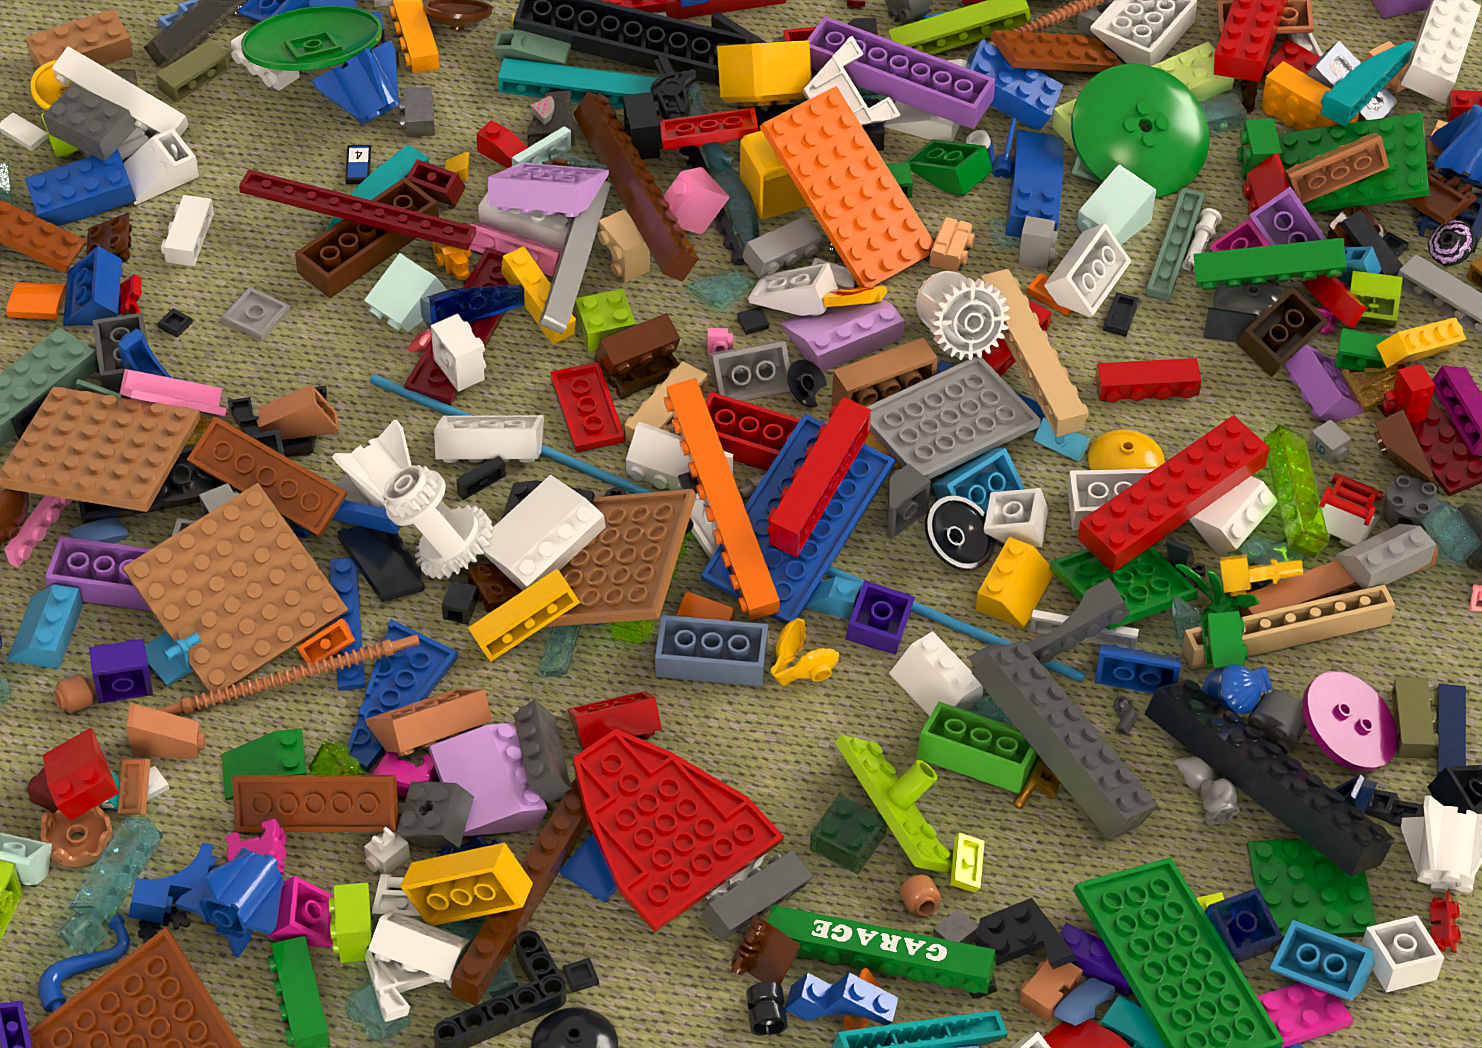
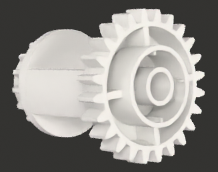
M953 271L939 272L923 281L924 284L918 289L916 298L917 313L921 321L930 328V332L936 335L933 340L940 344L939 347L943 351L947 350L946 353L952 357L955 355L960 360L963 359L964 355L967 359L972 360L973 353L978 358H981L982 350L990 354L989 346L991 344L995 347L999 346L996 339L997 337L1005 338L1000 332L1009 328L1004 324V321L1010 319V316L1004 313L1010 308L1004 304L1006 298L1000 294L1001 291L993 287L989 282L984 283L979 278L974 282L971 278L967 279L960 273Z
M412 465L396 472L387 482L382 497L385 500L383 505L386 507V514L396 525L405 526L414 523L423 534L419 539V546L415 548L418 553L414 556L417 559L416 564L421 566V570L426 576L429 575L432 579L434 577L441 579L444 575L450 578L452 572L458 575L460 568L468 569V563L470 561L476 562L475 556L484 553L481 550L482 547L489 546L487 539L493 536L490 531L494 529L491 525L492 521L477 506L472 508L469 505L465 508L459 506L457 509L450 510L441 500L446 487L441 475L436 471L429 470L426 466L422 468L420 465Z

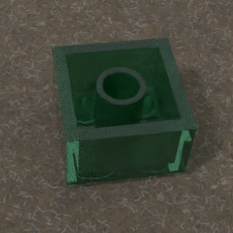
M838 794L810 834V851L858 875L886 836L887 823L882 815Z

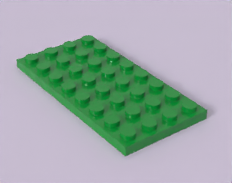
M1171 857L1075 884L1073 888L1075 895L1166 1048H1281L1284 1043L1283 1038Z

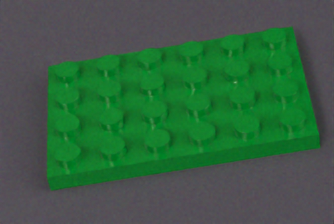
M1418 112L1348 123L1346 126L1340 124L1278 134L1282 151L1281 162L1284 171L1294 165L1304 163L1318 155H1323L1337 149L1339 146L1347 145L1375 132L1383 140L1390 168L1304 203L1303 206L1308 213L1430 196L1423 113Z

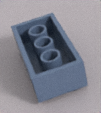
M661 615L655 655V677L763 686L768 645V624Z

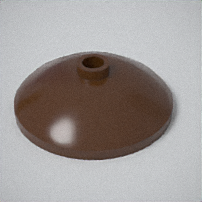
M428 0L423 4V10L427 15L441 24L449 25L452 30H464L465 26L476 25L493 13V7L490 4L478 0Z
M7 488L0 492V546L16 537L20 532L29 507L28 492Z

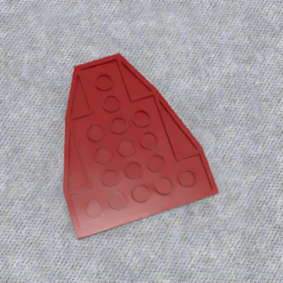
M617 728L573 757L572 764L586 818L620 895L654 933L783 842L784 835L746 795L678 755Z

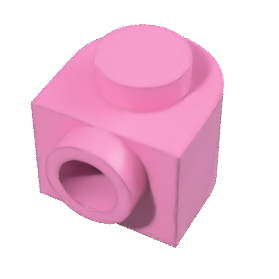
M708 328V354L733 348V333H728V328Z

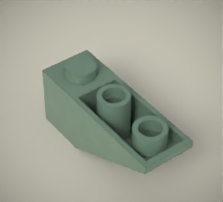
M498 30L492 50L501 62H503L504 58L565 65L571 45L570 43L522 30Z

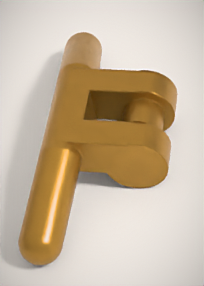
M1040 756L1020 794L1014 800V806L1017 809L1024 807L1034 789L1053 799L1056 798L1059 792L1058 786L1062 783ZM1043 775L1047 776L1049 778V781L1043 779Z

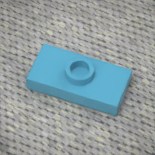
M1043 417L1034 437V441L1078 462L1082 459L1091 439L1078 432L1056 437L1046 417Z

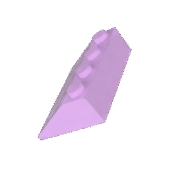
M521 162L488 177L489 206L498 207L500 211H510L516 208L520 209L522 213H532L535 210H539L544 215H554L557 212H561L566 217L579 216L580 212L589 208L608 177L609 170Z
M884 299L881 302L827 307L826 311L821 315H799L780 323V326L804 358L818 366L821 372L903 339L904 319L894 306Z
M513 723L485 725L429 746L428 751L440 782L457 783L474 796L463 836L528 831L539 828L547 807L544 799L528 785L519 738Z

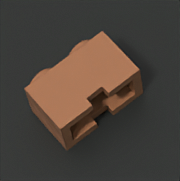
M1043 959L1037 966L1034 977L1031 980L1027 978L1019 989L1021 994L1019 1005L1048 1023L1054 1016V1010L1059 1005L1060 999L1066 997L1080 985L1083 970L1072 963L1052 969L1048 960Z

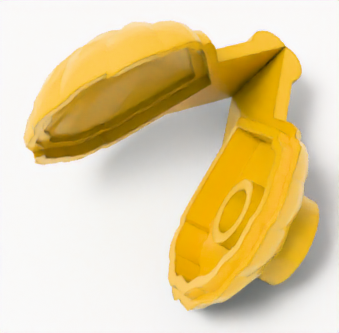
M796 618L787 623L777 639L775 648L776 664L771 668V673L782 686L797 679H812L814 682L826 680L832 675L831 670L839 661V652L831 648H820L806 653L795 666L787 669L789 663L793 662L796 658L795 656L798 655L796 654L797 650L800 651L806 639L804 619Z

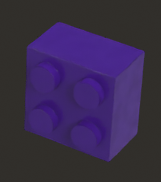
M864 580L848 624L845 639L896 655L915 597Z
M144 639L89 647L92 676L99 704L153 695L151 673Z

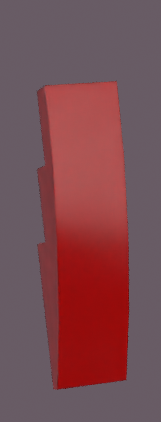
M1324 274L1316 275L1315 279L1303 281V285L1322 305L1351 328L1355 327L1367 308L1336 277H1327Z

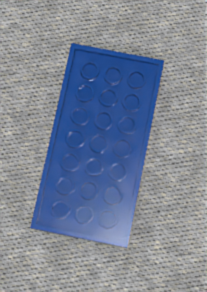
M807 414L803 415L745 505L747 515L780 600V612L769 616L786 625L793 619L800 617L818 585L822 582L895 465L894 458L864 444L799 556L796 558L769 545V534L767 533L769 527L768 515L773 507L777 508L779 506L781 493L786 486L790 487L792 484V476L797 466H802L805 462L804 456L810 445L814 446L818 439L816 437L822 424L827 425ZM720 544L702 572L701 580L738 599L740 594L738 589L733 590L729 575H732L730 567L725 568L721 552L724 551Z

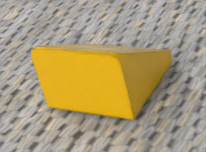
M464 152L447 159L445 169L458 173L461 179H468L470 166L469 152Z

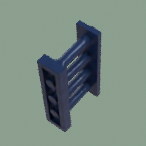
M1439 168L1438 173L1446 177L1447 180L1457 176L1461 179V184L1465 185L1467 183L1474 188L1482 190V184L1476 180L1469 179L1468 175L1451 171L1450 168ZM1482 195L1480 197L1477 196L1476 200L1471 204L1477 206L1476 209H1479V212L1474 211L1472 213L1463 210L1455 217L1468 221L1470 225H1473L1472 230L1475 233L1476 240L1473 249L1474 253L1482 236ZM1420 213L1416 227L1420 228L1419 236H1424L1427 227L1435 230L1441 223L1426 214Z

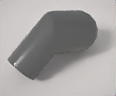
M1120 696L1114 701L1116 712L1120 718L1116 732L1127 736L1138 715L1132 703L1125 696Z

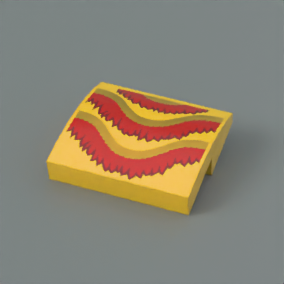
M886 286L834 289L829 291L823 300L825 307L881 302L888 290Z

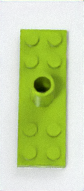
M841 735L835 741V744L913 865L917 868L944 873L951 871L952 860L949 857V851L940 844L936 837L935 829L925 821L914 804L937 781L938 777L935 771L924 761L917 760L898 779L895 775V768L886 761L882 755V748L876 742Z

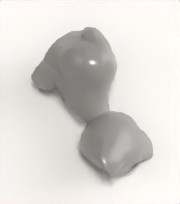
M1197 755L1181 757L1175 760L1178 769L1183 773L1185 783L1191 789L1201 790L1203 807L1206 810L1205 821L1208 825L1228 822L1234 815L1239 813L1237 792L1232 782L1224 778L1218 779L1219 773Z

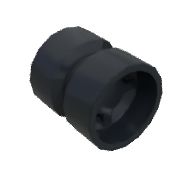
M761 982L749 987L746 991L748 1010L750 1011L751 1032L758 1036L767 1035L766 1025H768L769 1035L780 1034L786 1030L788 1024L786 1010L783 1007L784 994L782 986L774 982Z

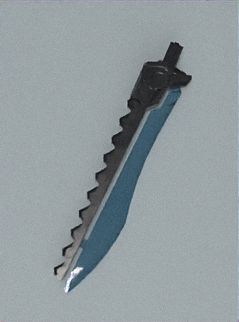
M663 55L658 56V59L654 60V64L660 76L652 83L650 91L654 100L658 101L663 119L687 117L688 114L689 116L708 114L700 93L699 84L696 83L695 70L673 71L668 58L663 57ZM688 92H689V96H690V99H691V102H692V107H691V109H690V101H689V98H688V95H687ZM717 142L706 143L701 147L715 181L730 196L725 205L733 222V225H731L723 207L715 217L719 219L716 231L720 234H726L723 246L728 250H733L731 262L735 266L744 265L743 254L735 235L739 236L744 250L747 242L760 237L755 206L750 192L730 165L720 144ZM691 145L679 149L680 154L689 156L686 165L688 170L702 167L710 175L699 147Z

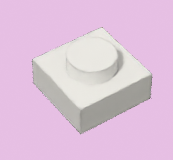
M156 766L150 768L147 801L169 789V784Z

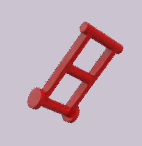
M1335 472L1331 481L1335 485L1333 489L1326 488L1319 507L1324 508L1326 504L1365 519L1363 525L1369 526L1376 507L1372 504L1374 500L1380 501L1383 492Z

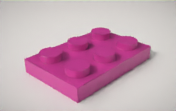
M1302 982L1257 996L1284 1040L1281 1048L1349 1027L1354 1020L1338 996Z

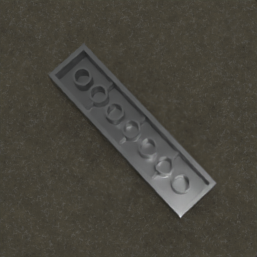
M1021 640L987 652L972 674L1104 836L1109 840L1142 825L1158 807V804L1134 777L1132 771L1120 760L1116 752L1100 736L1098 730L1086 719L1082 711L1067 696L1064 689L1057 684L1048 673V670L1033 655L1030 648Z

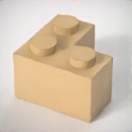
M623 209L599 220L597 236L600 243L606 245L611 251L612 264L610 267L615 277L620 276L626 283L650 272V250L628 213Z

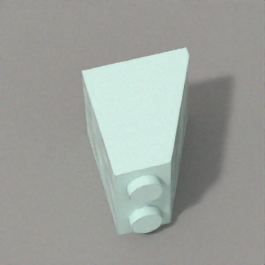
M1118 165L1079 210L1077 226L1083 232L1106 223L1119 244L1122 245L1152 221L1156 189L1121 165Z
M399 253L364 301L371 307L368 311L378 319L384 316L388 319L386 323L396 331L402 328L409 332L448 300L452 294L436 276Z

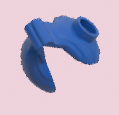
M1230 664L1227 668L1215 669L1206 676L1202 686V690L1205 693L1217 698L1222 706L1238 715L1251 713L1257 705L1260 694L1273 689L1265 666L1251 671L1235 664Z

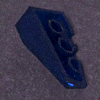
M522 284L449 289L420 298L421 317L430 330L431 325L456 314L460 316L463 322L467 321L470 324L525 305L524 287Z

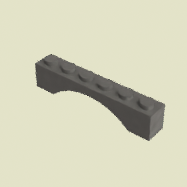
M1108 578L1087 590L1073 614L1050 633L1035 640L1024 642V644L1030 648L1038 661L1044 664L1051 661L1054 656L1061 652L1074 648L1077 643L1086 638L1096 636L1101 630L1111 624L1121 622L1124 617L1129 615V611L1113 582ZM990 644L969 656L974 669L987 652L1007 645Z

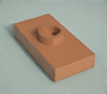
M122 759L117 814L146 815L150 772L149 759Z

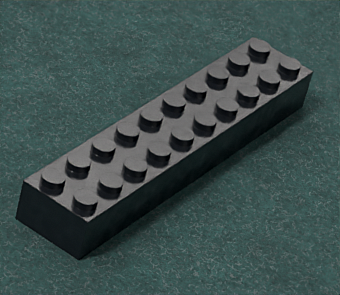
M520 0L513 21L514 30H522L570 43V50L656 71L658 70L654 60H657L658 56L663 55V57L668 58L673 71L683 72L694 69L696 80L718 86L720 85L717 46L752 44V37L600 0Z
M1187 679L1156 688L1144 715L1232 782L1237 788L1348 875L1353 876L1382 864L1395 840L1382 825L1374 823L1366 817L1364 811L1344 800L1342 794L1331 790L1323 783L1320 777L1305 770L1299 761L1290 758L1281 751L1278 745L1266 740L1256 728L1244 723L1238 714L1222 706L1217 698L1205 693L1196 682Z

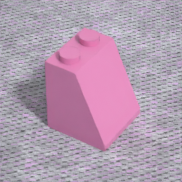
M702 167L681 171L663 196L665 201L669 203L672 213L678 218L677 222L680 227L698 234L706 231L730 198Z

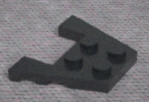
M326 385L315 387L326 400ZM251 398L228 400L229 410L243 432L247 435L260 433L261 431L257 425L259 416H253ZM317 436L282 440L285 457L313 453Z
M1033 898L980 918L976 946L995 949L996 966L1044 947L1052 969L1077 960L1073 951ZM994 973L992 976L988 994L981 992H969L973 999L981 998L998 991Z

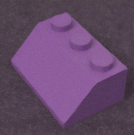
M1291 187L1249 215L1269 245L1326 240V237Z
M1306 344L1284 364L1290 372L1288 377L1294 384L1300 387V395L1306 402L1312 405L1313 409L1311 411L1318 420L1337 422L1368 412L1340 368L1335 367V361L1332 357Z

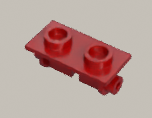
M1446 891V899L1435 897L1430 903L1431 924L1441 923V925L1431 926V938L1440 951H1444L1446 947H1451L1453 952L1457 953L1456 943L1461 942V933L1459 926L1456 925L1455 918H1460V909L1458 902L1453 901L1449 891Z

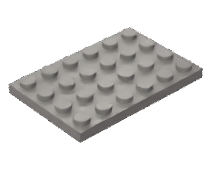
M978 356L867 406V408L871 409L870 432L902 467L909 463L928 480L1040 427L1041 419L982 357L978 358Z

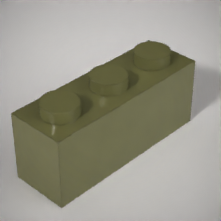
M210 39L157 72L158 89L175 103L179 102L231 69L229 53Z
M1395 677L1391 692L1394 722L1398 736V758L1431 759L1433 750L1438 749V734L1433 732V727L1436 725V712L1431 711L1434 699L1433 689H1429L1428 678Z

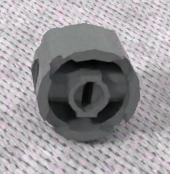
M885 0L888 7V16L890 18L894 16L893 21L899 20L902 24H907L932 11V9H929V6L933 5V0Z
M1406 475L1398 476L1396 481L1388 488L1383 505L1382 516L1389 524L1388 526L1392 528L1399 524L1421 526L1424 531L1430 529L1438 507L1437 487L1433 483L1425 482L1419 478H1411Z
M1273 689L1271 693L1266 691L1247 720L1250 727L1256 728L1261 733V736L1269 742L1278 745L1285 754H1288L1290 749L1295 747L1307 729L1303 710L1299 707L1302 702L1293 695L1278 689Z

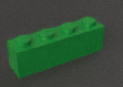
M305 936L271 943L273 955L268 956L271 973L277 972L278 979H274L273 982L276 996H282L284 1003L279 1004L282 1021L288 1020L289 1027L284 1028L288 1046L294 1045V1048H323L330 1046L327 1026Z

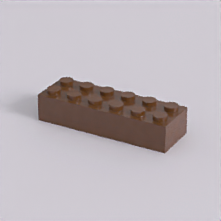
M405 177L372 199V201L439 217L438 202ZM343 219L295 252L297 273L327 297L332 298L416 239V237Z

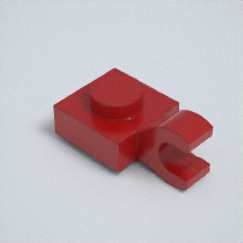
M135 274L120 284L121 293L118 305L120 306L119 312L122 315L127 311L130 314L140 313V308L136 302L142 294V278Z

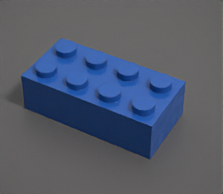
M983 39L972 51L965 66L967 69L996 79L994 99L990 106L1038 131L1043 128L1052 116L1063 86L1058 81L1036 69L1012 68L1000 50Z
M118 149L107 161L91 156L24 178L38 218L53 223L56 226L78 221L136 201Z

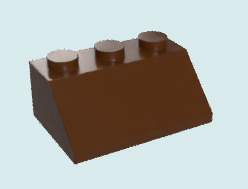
M665 313L600 339L594 361L599 362L601 369L609 375L617 372L618 374L628 372L632 366L637 364L646 365L653 361L654 357L662 354L663 356H668L674 353L681 338L669 315Z

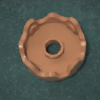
M99 805L72 821L59 809L53 814L45 811L42 816L41 840L42 842L52 844L50 858L62 866L82 867L94 863L104 856L112 843L113 831L110 817L101 810ZM77 832L85 834L84 837L79 840H72L70 838L74 833Z

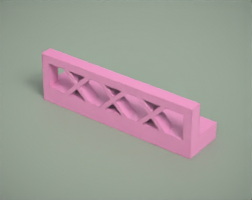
M484 223L470 224V226L476 227V236L470 245L471 250L484 253L486 248L508 254L524 246L543 274L554 277L562 249Z
M129 369L124 371L120 389L121 395L166 405L188 407L222 416L226 414L227 408L219 406L222 388Z

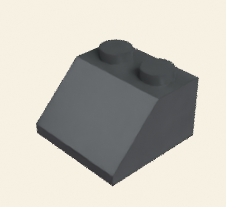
M909 463L902 469L895 470L890 476L887 536L890 539H893L922 518L929 510L931 481Z

